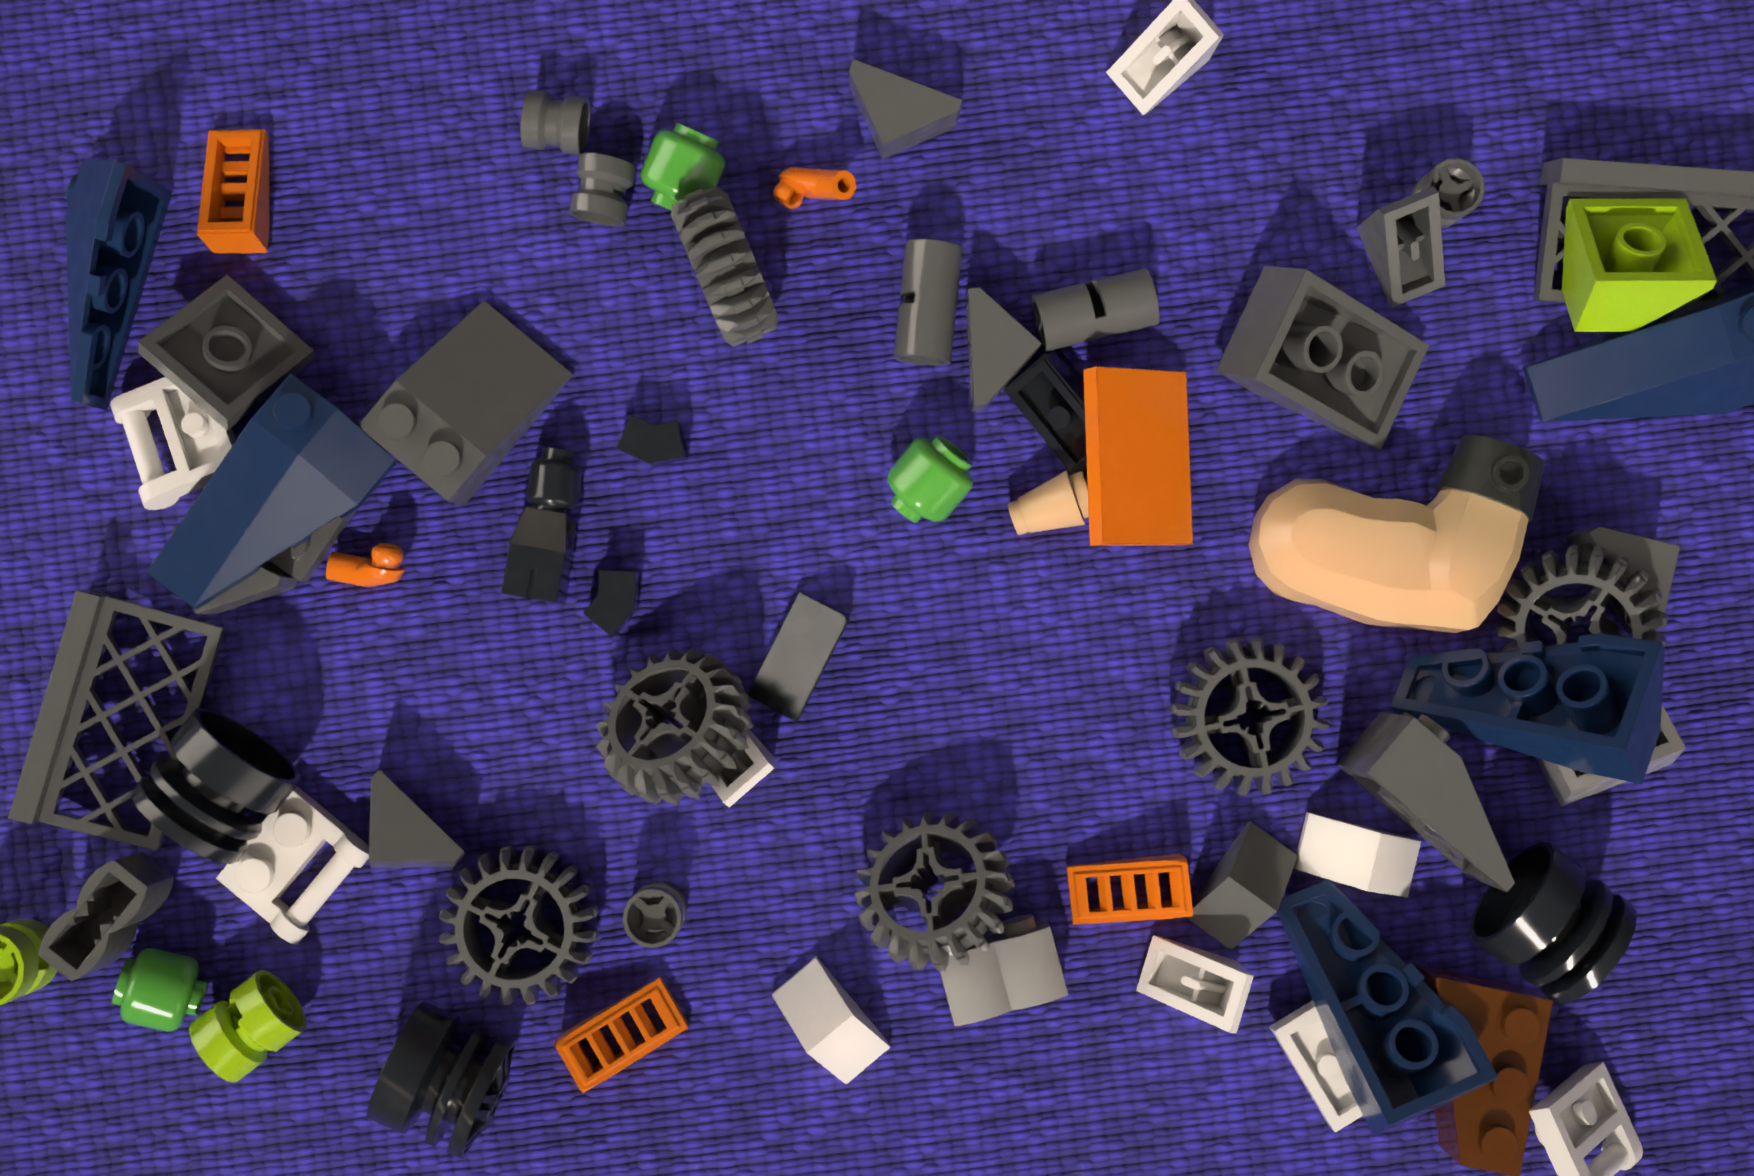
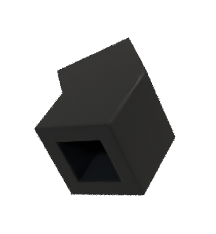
M632 415L616 447L620 451L653 467L688 460L682 426L678 421L652 425Z
M599 570L598 595L583 614L610 636H617L639 609L640 573L635 571Z

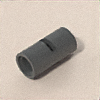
M932 239L906 241L900 289L903 304H900L898 307L894 359L906 363L930 366L951 364L963 252L961 246L951 242Z
M1147 268L1032 295L1035 325L1045 352L1159 324L1158 299L1152 277Z

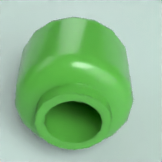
M676 123L673 131L669 129L658 131L640 171L641 181L647 187L655 190L650 201L672 211V205L686 198L685 195L701 188L706 190L717 186L725 168L724 157L716 151L719 142L679 123Z
M937 435L933 440L917 438L888 472V484L895 494L890 502L899 513L914 523H917L921 517L933 522L944 521L972 489L973 477L969 469L973 463L957 446L940 435Z
M146 948L138 954L136 959L126 958L116 985L112 1004L121 1006L120 1016L126 1023L173 1032L182 1025L186 1014L198 1017L208 981L197 979L199 964L195 958L156 948Z

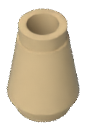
M1066 470L1020 496L1018 500L1007 503L1018 536L1028 532L1035 533L1086 525L1084 519L1089 518L1088 484L1083 471L1069 475Z

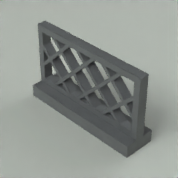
M1560 158L1543 163L1540 186H1547L1533 300L1565 303L1562 290L1552 289L1555 264L1564 257V245L1557 250L1558 237L1563 244L1565 238V226L1560 221L1563 197L1578 199L1686 198L1689 207H1696L1710 224V227L1700 234L1703 244L1718 234L1735 256L1715 273L1717 282L1714 288L1709 291L1711 295L1714 296L1724 292L1719 283L1741 265L1752 277L1754 285V259L1752 258L1754 255V241L1744 248L1727 226L1742 212L1754 211L1753 171ZM1713 208L1730 210L1720 217ZM1705 293V294H1703V295H1701V296L1695 298L1694 300H1692V301H1690V302H1688V303H1686V304L1680 306L1679 308H1682V307H1684V306H1687V305H1690V304H1692V303H1695V302L1700 301V299H1701L1702 297H1704L1707 293Z
M93 589L76 590L8 819L28 824H34L39 821L155 851L160 849L164 837L163 832L154 825H151L149 833L127 828L115 806L130 799L132 791L111 801L94 771L122 757L138 783L146 775L131 751L158 736L161 738L172 759L178 760L170 747L172 736L169 731L179 725L182 727L195 709L202 708L226 627L114 597L112 594ZM117 612L139 617L151 639L123 654L111 635ZM153 621L173 626V628L160 634ZM183 630L206 635L207 640L201 660L181 670L164 640ZM155 645L172 675L144 690L127 660ZM107 648L113 660L102 665ZM118 666L135 695L106 710L94 688L98 675ZM197 670L193 687H191L185 675ZM177 681L188 700L184 716L165 725L148 695ZM139 701L156 731L127 745L110 716ZM89 705H91L96 716L85 721ZM101 721L118 751L90 766L80 750L78 742L83 730ZM74 760L80 772L68 778ZM84 777L101 805L100 808L84 817L58 811L65 787ZM105 812L111 824L94 820L93 818Z

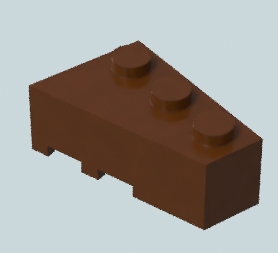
M1415 964V967L1425 976L1423 981L1449 1007L1453 1005L1468 1020L1498 1076V1079L1434 1109L1439 1146L1461 1166L1510 1176H1520L1531 1121L1529 1110L1534 1105L1553 1000L1527 986Z

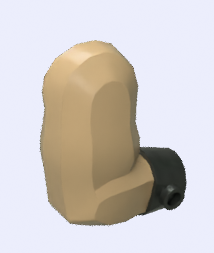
M1463 435L1434 489L1438 493L1437 497L1427 506L1402 499L1372 498L1324 479H1294L1268 495L1253 517L1248 546L1255 573L1275 595L1295 602L1316 605L1364 624L1458 633L1479 627L1499 602L1520 559L1527 524L1533 518L1545 462L1536 454L1505 441L1486 436Z

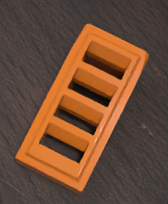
M265 129L209 130L197 235L216 254L267 253L270 230L269 134ZM225 154H250L249 161H225ZM225 178H247V183H225ZM225 201H245L244 206L225 207Z
M1181 854L1066 865L1073 925L1161 920L1193 916L1188 862L1186 857ZM1168 872L1170 901H1161L1158 873ZM1134 874H1144L1147 903L1137 904ZM1120 875L1123 906H1113L1110 876ZM1097 877L1100 908L1089 909L1086 878Z
M659 976L564 1031L555 1040L554 1044L579 1090L584 1093L689 1028V1024L664 980ZM649 998L665 1024V1027L656 1031L641 1005L642 1002ZM628 1011L644 1039L637 1043L621 1015ZM607 1024L622 1049L616 1055L613 1054L600 1031V1028ZM584 1038H587L601 1063L596 1067L592 1065L579 1042Z

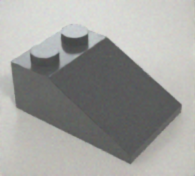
M1264 266L1216 372L1261 397L1365 445L1381 450L1430 345L1307 269Z
M483 301L395 380L358 424V427L448 502L465 506L574 375L487 302Z
M1380 712L1336 765L1465 875L1508 892L1515 882L1461 756L1446 745L1451 736L1439 724L1423 714L1416 719L1407 712H1404L1402 715Z

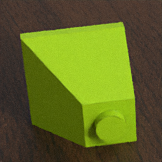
M1686 198L1569 199L1565 219L1562 293L1574 332H1634L1714 288L1717 279Z

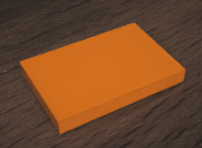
M1097 366L1083 369L1090 546L1192 545L1193 530L1186 372Z

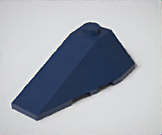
M82 160L79 173L71 179L68 185L67 203L69 206L66 212L71 400L106 411L172 196L171 191L130 165L116 160Z
M1740 285L1671 311L1634 332H1615L1522 367L1539 421L1719 415L1754 404V285Z
M290 373L250 419L153 561L147 573L197 610L258 572L259 567L289 547L296 548L311 538L310 534L339 516L344 518L360 508L397 462L336 406Z
M1598 633L1579 636V642L1544 646L1542 641L1521 643V649L1485 653L1482 649L1476 648L1410 656L1391 708L1394 712L1400 714L1407 712L1416 719L1423 714L1443 728L1576 771L1642 784L1661 729L1665 648L1662 642Z
M1329 879L1282 898L1277 911L1343 1076L1373 1136L1426 1114L1498 1079L1468 1020L1453 1005L1449 1007L1423 981L1425 976L1411 962L1407 965L1380 937V931Z

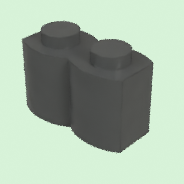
M144 852L104 864L85 882L79 894L76 908L61 915L49 927L42 939L39 956L70 981L112 964L129 948L135 937L138 922L152 916L164 904L171 892L174 876Z

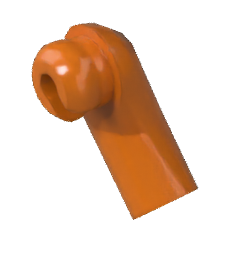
M789 167L778 175L780 181L775 185L773 195L776 201L789 209L800 207L804 197L810 199L847 200L855 193L856 180L852 173L847 170Z
M379 543L373 547L371 551L372 559L332 551L327 561L326 579L362 587H375L397 582L401 579L405 567L401 565L404 552L401 547L388 543Z

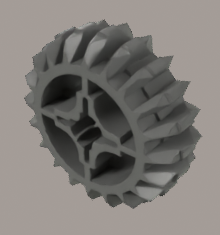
M714 186L706 190L701 188L685 195L686 198L672 205L671 217L725 342L735 347L744 342L749 344L764 338L763 334L777 329L778 314L727 193L718 186Z
M1571 545L1566 553V563H1562L1559 556L1554 551L1549 550L1542 557L1544 570L1538 565L1528 562L1521 570L1525 581L1512 579L1509 582L1506 591L1513 599L1502 600L1498 607V613L1510 620L1499 624L1497 635L1505 639H1513L1504 647L1503 651L1521 649V643L1540 641L1532 623L1533 610L1542 615V623L1554 631L1557 637L1556 645L1567 644L1572 631L1573 620L1576 622L1579 615L1585 617L1591 606L1595 605L1590 619L1592 621L1590 628L1586 627L1584 634L1577 632L1570 643L1579 642V636L1603 633L1623 636L1618 633L1620 627L1612 623L1605 614L1607 602L1613 595L1624 606L1630 617L1633 638L1662 642L1665 647L1666 637L1654 630H1659L1667 625L1668 615L1662 611L1650 610L1661 602L1662 594L1659 590L1639 592L1647 582L1649 575L1645 570H1640L1630 577H1626L1623 573L1629 559L1625 555L1617 557L1611 567L1602 563L1605 556V549L1602 547L1594 548L1590 561H1582L1579 546ZM1581 583L1593 585L1586 595L1579 598H1569L1559 593L1553 597L1546 593L1550 589L1565 584Z
M1251 638L1249 640L1245 655L1237 639L1227 640L1225 645L1227 659H1224L1215 647H1209L1204 651V654L1211 668L1207 670L1197 662H1190L1186 667L1188 672L1197 679L1195 685L1193 686L1182 681L1176 682L1174 689L1179 693L1189 695L1187 705L1173 703L1169 706L1170 713L1186 716V724L1175 725L1170 729L1171 736L1175 738L1191 737L1192 741L1182 746L1178 753L1185 760L1192 759L1199 754L1201 755L1193 769V773L1200 778L1207 776L1216 768L1213 775V787L1224 790L1234 776L1233 786L1235 793L1243 796L1248 795L1252 779H1254L1255 786L1260 793L1264 795L1270 794L1273 787L1271 774H1274L1275 778L1282 785L1290 786L1294 783L1288 766L1292 764L1297 769L1308 772L1312 765L1302 755V752L1305 748L1316 752H1321L1324 748V744L1321 741L1310 737L1313 728L1320 730L1329 728V720L1313 717V709L1323 708L1328 704L1326 696H1309L1307 692L1319 683L1320 679L1317 674L1310 673L1297 678L1305 663L1301 656H1293L1282 665L1285 656L1284 645L1279 643L1273 644L1264 657V645L1260 638ZM1248 668L1262 670L1275 678L1285 690L1288 699L1266 701L1260 695L1256 682H1250ZM1230 674L1232 683L1227 684L1229 698L1226 705L1221 710L1210 713L1209 716L1205 717L1206 704L1212 690L1223 678ZM1248 699L1250 700L1248 707L1272 711L1260 714L1259 718L1251 721L1252 730L1249 731L1250 734L1247 733L1249 726L1225 722L1237 719V715L1245 713ZM1291 717V725L1286 739L1277 751L1267 757L1266 751L1271 750L1269 735L1272 728L1277 723L1288 720ZM1233 732L1239 739L1241 749L1247 751L1249 764L1232 763L1224 758L1212 745L1208 734Z
M671 648L664 660L650 654L648 665L643 670L630 666L632 678L625 685L614 684L618 694L616 699L602 704L608 718L595 726L603 738L596 746L600 751L601 757L605 759L603 766L612 778L620 782V787L630 795H636L643 798L646 802L654 803L655 805L664 800L667 803L678 806L684 794L689 798L692 797L700 800L702 785L706 783L720 787L718 774L724 768L737 769L732 756L735 751L749 749L746 738L742 733L748 731L754 725L751 721V716L747 713L753 705L749 701V696L743 691L744 687L741 684V679L732 670H728V667L719 658H714L711 654L705 656L703 652L696 651L694 648H691L684 654Z
M924 810L920 826L915 827L909 818L902 817L901 829L903 832L895 837L892 832L882 830L881 837L886 843L882 851L866 848L867 857L874 863L873 868L857 870L858 879L868 886L854 893L856 902L862 908H866L859 915L860 922L867 930H873L870 939L879 949L888 947L887 955L896 963H901L908 957L909 964L915 970L922 971L930 959L937 971L945 972L949 962V955L953 954L961 965H968L970 956L967 948L974 944L982 952L989 951L990 945L983 937L987 930L993 933H1004L1005 926L995 916L996 913L1013 911V902L1008 896L1003 894L1015 888V882L1011 874L1004 872L1009 866L1010 861L1004 851L996 850L998 842L990 832L980 834L981 828L973 819L968 818L960 825V820L956 814L947 811L938 824L933 813ZM942 852L959 853L970 858L975 863L976 872L964 873L961 868L948 869V865L942 858ZM916 861V864L914 865L913 869L907 874L903 875L904 872ZM939 879L944 886L942 890L936 888L939 894L932 897L930 902L926 897V893L928 891L933 892L931 887L937 884ZM970 904L966 911L957 920L952 922L956 911L962 906ZM906 907L909 912L920 911V916L927 923V931L911 930L899 925L894 908Z
M528 845L525 847L520 862L513 846H505L500 850L499 863L493 855L487 852L478 857L480 872L470 866L460 871L459 876L466 888L457 885L448 888L446 896L459 907H448L440 911L439 919L445 923L454 924L455 928L442 933L439 936V942L445 945L457 944L458 950L446 959L447 965L452 967L464 961L469 969L460 978L461 984L468 985L477 977L484 980L479 990L481 998H488L497 986L501 987V1000L504 1005H510L515 1000L518 988H520L522 997L527 1005L534 1004L539 999V986L545 994L552 998L561 991L559 978L572 984L579 977L580 974L573 962L587 964L591 960L592 952L579 942H594L598 938V929L582 924V921L590 920L598 915V906L591 904L580 906L579 900L588 895L592 888L589 883L581 884L576 889L571 887L568 881L576 876L578 868L573 864L563 870L561 874L554 871L559 862L558 853L550 852L540 865L537 864L538 851L536 846ZM505 879L531 881L527 890L520 895L519 900L516 902H509L501 898L492 901L483 896L486 890L497 881ZM546 891L552 895L561 910L564 921V936L557 933L559 927L548 921L544 915L543 904L547 896ZM528 906L524 914L526 916L524 927L528 930L510 945L515 935L513 933L515 922L511 919ZM476 915L480 916L479 922L491 929L494 935L495 946L491 955L484 948L479 938ZM522 948H531L539 952L546 948L557 954L554 960L541 967L532 969L509 967L512 959Z

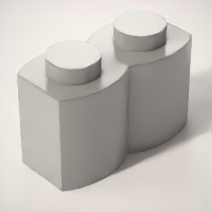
M1027 914L1002 921L1005 926L1004 933L984 936L990 945L988 952L978 950L974 944L967 948L970 956L968 965H961L953 954L949 955L946 971L939 972L955 1026L983 1021L1012 1010L1041 1005L1068 995L1051 928L1045 920L1035 922L1034 916Z

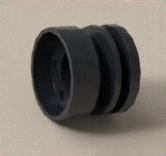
M198 708L193 711L171 740L170 747L178 760L168 757L157 758L151 765V776L140 779L133 788L131 798L137 809L150 823L173 841L193 853L214 862L233 864L238 862L247 851V841L257 838L262 831V822L255 812L268 815L277 812L299 784L300 774L278 749L254 731L219 712Z
M1539 842L1523 850L1507 864L1515 882L1508 892L1489 885L1473 913L1469 932L1475 943L1503 964L1511 966L1519 964L1522 978L1530 984L1538 985L1541 992L1554 1002L1566 1004L1580 999L1593 990L1615 968L1627 950L1635 932L1637 911L1621 895L1612 894L1609 887L1601 880H1586V873L1582 866L1550 842Z
M422 1001L406 1022L383 1066L368 1105L366 1118L406 1134L418 1120L421 1113L426 1112L431 1117L427 1126L425 1143L436 1147L449 1125L453 1124L455 1128L447 1153L463 1159L473 1142L488 1128L510 1080L511 1059L517 1042L501 1035L488 1057L485 1058L482 1055L490 1033L488 1028L480 1025L462 1048L455 1045L460 1017Z

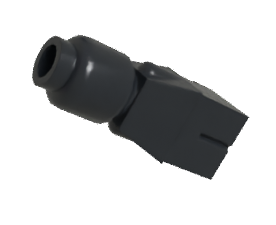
M543 447L541 459H536L532 462L526 499L530 504H533V508L525 507L524 512L520 513L518 524L508 543L510 546L501 593L566 604L569 574L573 556L575 557L574 536L576 530V522L572 516L567 514V511H571L577 506L582 480V470L576 465L577 453Z

